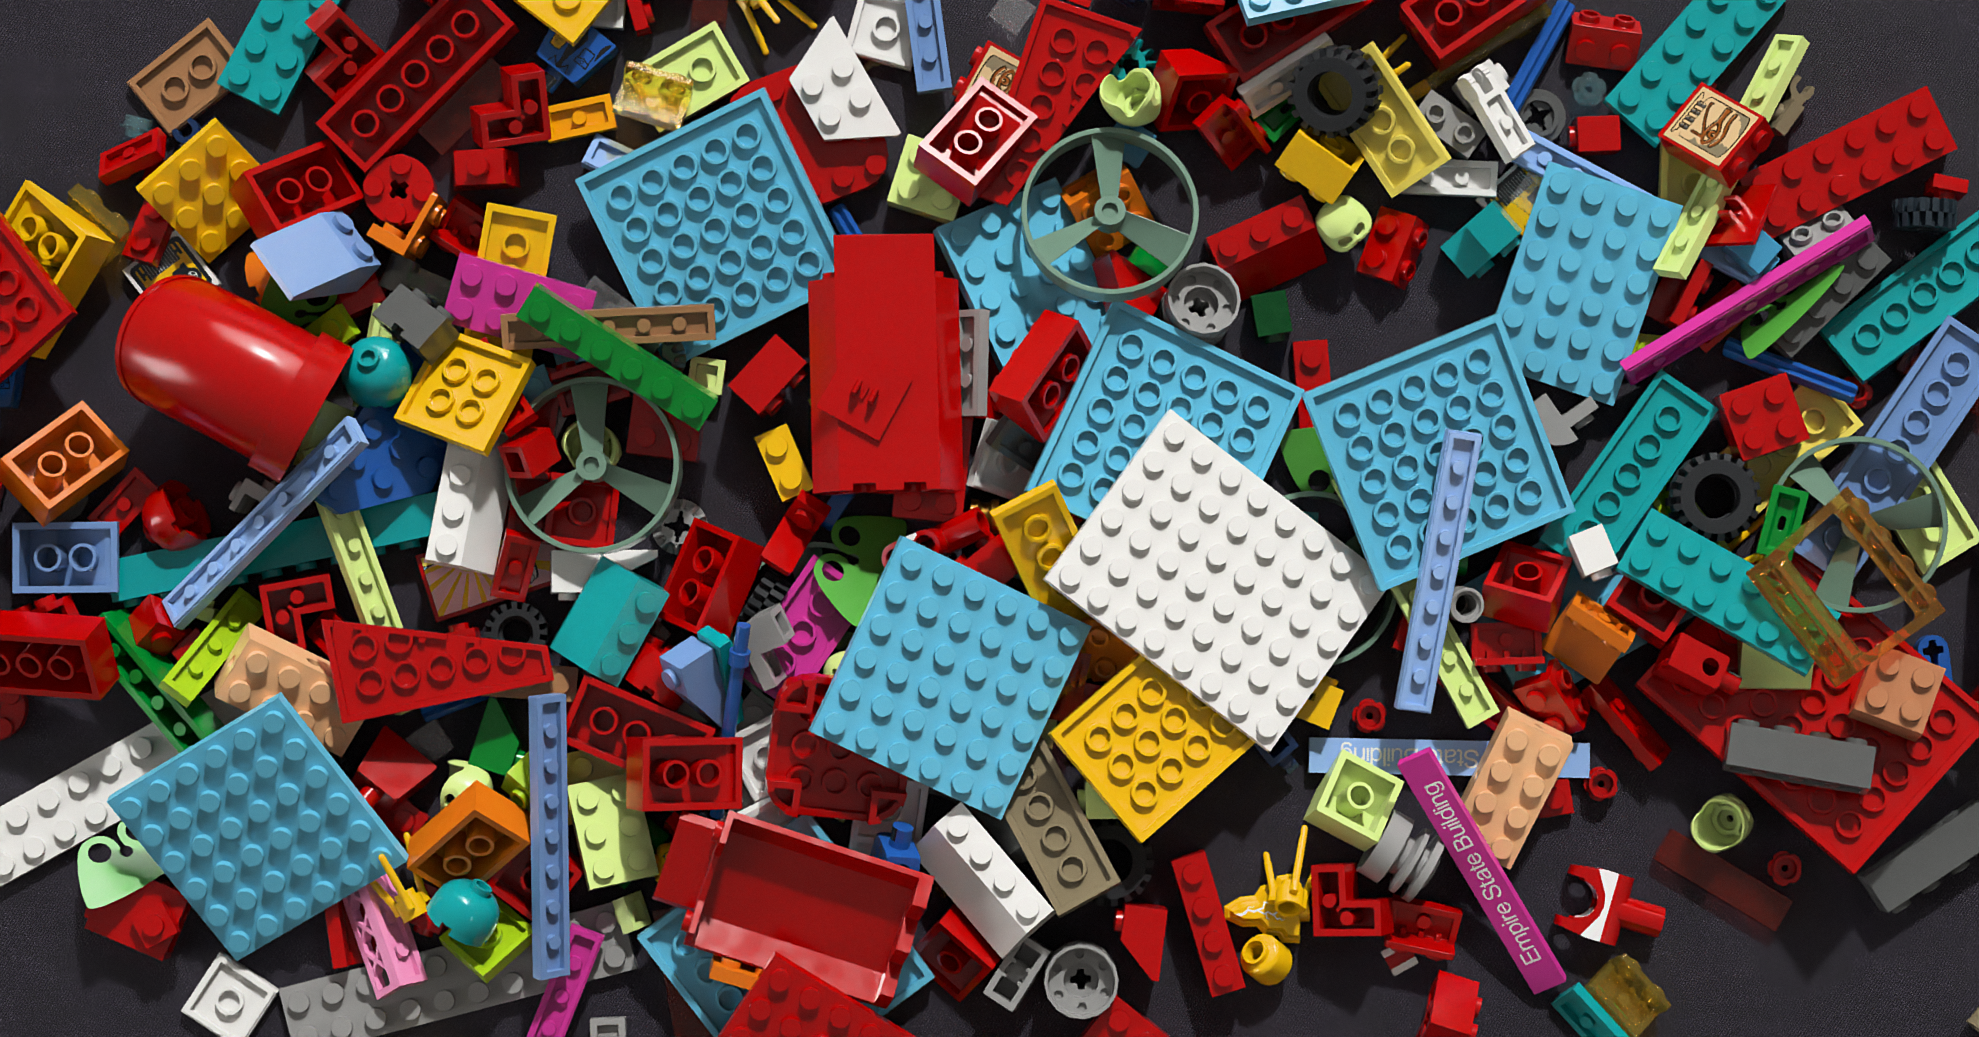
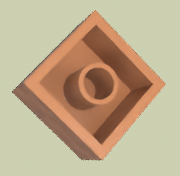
M1877 643L1870 653L1847 717L1916 742L1924 732L1946 668Z

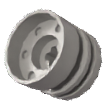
M1208 263L1191 264L1179 271L1171 281L1161 299L1158 317L1160 320L1214 346L1221 341L1238 315L1241 303L1239 287L1232 276L1219 266ZM1197 312H1202L1201 317H1199Z
M1393 808L1379 842L1363 852L1356 871L1376 883L1384 878L1388 872L1391 873L1392 877L1388 890L1395 893L1405 882L1400 898L1410 902L1434 875L1440 863L1445 845L1440 836L1436 835L1426 846L1431 834V830L1427 828L1420 831L1415 838L1410 837L1414 820Z
M1082 940L1064 943L1057 948L1045 964L1043 977L1047 998L1055 1009L1070 1018L1077 1019L1098 1016L1109 1008L1117 995L1119 982L1114 961L1106 950L1093 942ZM1077 969H1083L1085 975H1090V979L1085 980L1082 987H1078L1076 981L1070 980L1071 976L1077 974Z

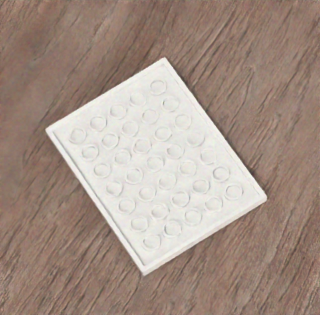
M1171 409L1167 410L1043 578L1046 583L1265 751L1272 750L1385 592L1378 591L1365 559Z

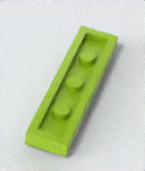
M239 587L169 671L158 687L187 708L227 660L247 624L255 625L263 616L262 603Z

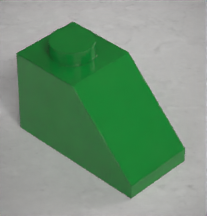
M489 697L468 764L506 776V773L526 752L521 750L523 741L501 698Z

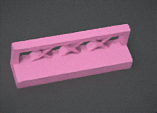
M385 874L376 879L396 902L394 897L398 893L388 875ZM370 884L342 899L377 1000L387 998L402 988L420 985L428 980L409 923L404 924L401 917L395 918L391 908ZM360 903L363 904L365 909L364 919L362 918L359 910ZM372 936H374L377 944L376 952L371 944ZM383 968L386 970L390 981L388 986L385 985L382 976Z

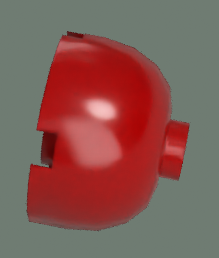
M168 480L155 489L146 498L142 507L143 532L146 538L151 543L157 544L169 551H184L202 543L208 538L206 535L212 529L209 516L201 501L197 499L193 502L186 495L191 490L177 480Z

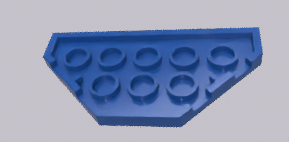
M396 340L395 342L404 349L413 364L412 380H414L424 360L410 349L412 345L408 342L403 345ZM403 399L388 408L370 406L372 409L359 405L353 418H356L369 445L314 501L334 514H345L431 492L442 472L447 442L398 424L393 417Z

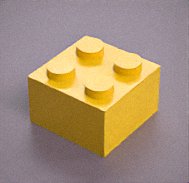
M1301 126L1274 165L1280 168V173L1286 179L1292 182L1298 181L1307 187L1309 194L1313 198L1333 205L1365 158L1358 147L1344 136L1338 135L1335 138H1327L1326 134L1317 136L1312 134L1313 128L1309 127L1305 130Z

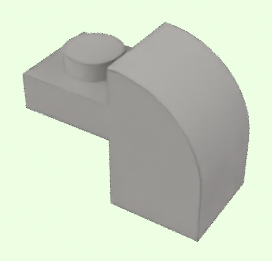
M1546 393L1534 400L1551 447H1561L1578 440L1570 427L1574 425L1579 430L1594 419L1591 413L1599 408L1593 398L1589 396L1561 415Z
M780 603L758 612L746 622L751 625L748 649L751 651L750 671L754 680L761 684L764 691L776 687L787 677L774 649L786 644L795 635Z

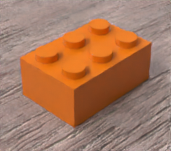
M82 400L0 459V482L45 527L124 469L130 450Z
M476 780L409 838L407 869L439 888L453 879H480L486 882L531 843L530 812Z

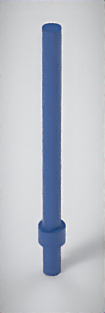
M746 622L737 623L734 646L729 649L728 664L731 668L721 737H735L744 671L749 666L751 651L748 649L751 625ZM725 809L710 810V816L715 819H721L724 817Z

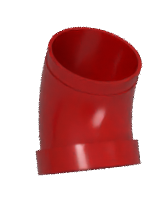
M174 275L149 286L128 309L116 339L115 365L119 380L131 397L250 459L247 466L280 483L354 348L323 331L317 337L286 319L204 279L193 275Z

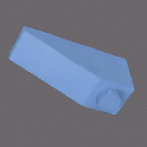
M690 636L659 656L663 670L661 673L662 680L670 690H673L708 723L722 730L726 693L714 648L694 636Z

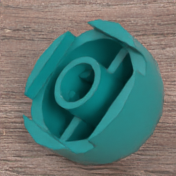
M379 336L363 338L353 344L351 347L354 350L341 371L343 386L352 400L360 406L372 409L370 406L388 408L401 401L413 382V364L404 349L393 340Z
M466 878L453 879L443 884L426 906L428 916L438 928L443 922L452 929L448 934L450 937L474 947H481L484 942L485 944L487 943L498 925L500 909L496 898L491 893L492 888L486 882L480 879L470 880Z

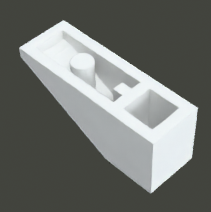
M551 550V594H558V601H576L601 555H585L567 550ZM623 550L604 554V556L633 571L655 560L658 557V550Z

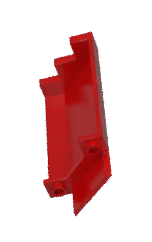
M934 234L833 235L834 272L823 273L820 280L808 281L813 494L947 493L964 491L958 279L944 277V272L935 271ZM849 345L858 348L913 379L879 442L816 408Z
M682 810L652 899L687 910L680 929L686 932L684 945L762 969L774 951L853 999L887 1009L894 998L902 966L910 954L917 925L926 909L935 876L731 810L728 811L724 822L715 821Z

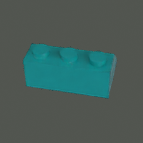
M601 555L551 643L550 648L587 672L618 687L670 594L663 587Z

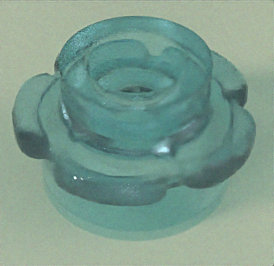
M1586 72L1582 77H1577L1573 81V97L1582 106H1596L1603 100L1602 96L1606 93V84L1603 79L1598 78L1597 74ZM1590 86L1592 88V92H1587L1586 87Z
M126 114L124 123L119 125L126 128V136L135 138L152 130L154 120Z

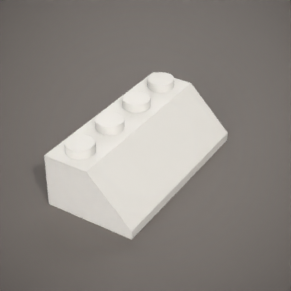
M501 431L488 457L447 442L424 563L494 576L509 501L504 477V463L497 447L508 440L505 432Z
M962 802L940 819L917 843L916 848L923 867L931 876H935V881L1002 959L1056 914L1055 910Z

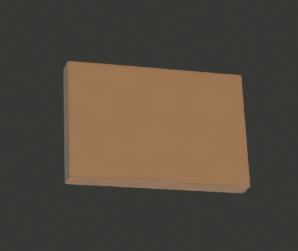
M208 17L126 83L168 136L173 138L172 130L176 128L182 131L189 125L187 121L189 118L196 120L230 93V91L218 86L217 81L235 49Z

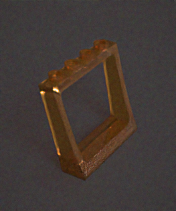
M1848 486L1832 497L1746 572V575L1835 688L1946 611L1937 600V593L1934 587L1922 581L1914 571L1912 559L1899 552L1891 542V533L1876 523L1869 514L1868 504L1863 499L1857 498ZM1832 514H1836L1915 614L1913 621L1868 652H1862L1788 558V553Z

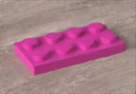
M460 252L444 308L455 318L452 324L502 338L500 315L504 313H518L537 282L581 310L593 308L597 291ZM565 347L541 349L576 360L579 358L578 355Z
M815 554L780 603L795 632V635L786 644L774 649L787 677L776 687L764 691L761 684L757 683L751 674L750 662L744 671V678L774 699H776L778 691L788 677L799 674L818 673L851 626V623L829 601L816 581L813 570L819 557ZM828 563L823 565L822 572L828 580L838 581L843 577L841 572Z

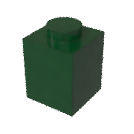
M1281 290L1250 296L1248 300L1255 339H1264L1265 345L1286 341L1285 335L1291 334L1293 331L1286 291Z

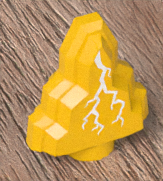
M1293 873L1276 876V888L1281 885L1283 880L1292 879ZM1268 884L1260 885L1254 895L1240 896L1223 906L1226 920L1242 927L1257 926L1263 934L1278 936L1282 943H1300L1301 922L1310 921L1309 898L1305 912L1291 917L1281 915L1276 912L1275 904L1268 903Z

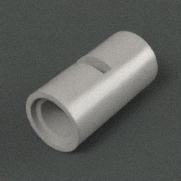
M1455 585L1449 619L1462 623L1476 621L1484 610L1482 595L1473 588Z

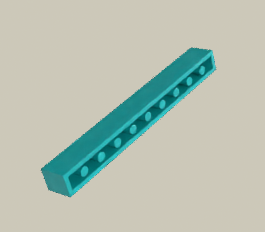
M438 491L360 509L376 556L386 554V547L399 545L400 551L421 547L420 540L429 538ZM321 517L291 522L228 587L249 583L248 576L258 574L262 575V579L283 576L282 569L296 567L297 572L317 569V562L330 559L331 565L338 564ZM226 536L205 540L184 551L161 549L119 558V592L111 593L112 602L124 603L125 608L139 606L149 594L164 599Z

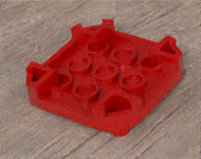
M799 64L751 81L732 96L730 103L763 87L766 88L822 206L863 190L868 191L876 186L886 173L889 155L884 137L824 142L789 81L790 76Z
M808 673L788 677L783 682V686L778 691L774 702L765 763V787L772 802L784 814L798 818V815L866 821L868 825L882 824V820L894 815L901 806H904L908 795L906 792L908 777L808 731L834 675Z

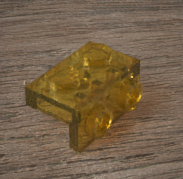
M627 61L624 69V78L613 103L612 113L675 131L682 127L692 102L694 81L678 73H668L655 69L646 63Z
M77 183L68 191L67 206L94 223L115 242L114 247L102 267H105L123 251L130 235L129 224L119 213L114 212L112 214L103 205L102 199L92 189L86 190Z
M1625 953L1608 960L1584 986L1629 1037H1638L1658 1014L1667 1011L1672 1006L1665 998L1663 990L1653 984L1642 972L1638 962Z

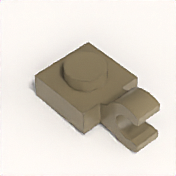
M1793 75L1785 90V99L1780 100L1769 121L1775 136L1786 135L1804 110L1803 103L1814 94L1815 88L1813 86H1806L1801 93H1798L1796 85L1802 78L1799 75Z

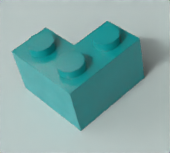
M1494 199L1440 248L1467 278L1473 274L1480 278L1495 265L1490 260L1498 252L1503 257L1506 256L1521 242L1517 236L1523 230Z

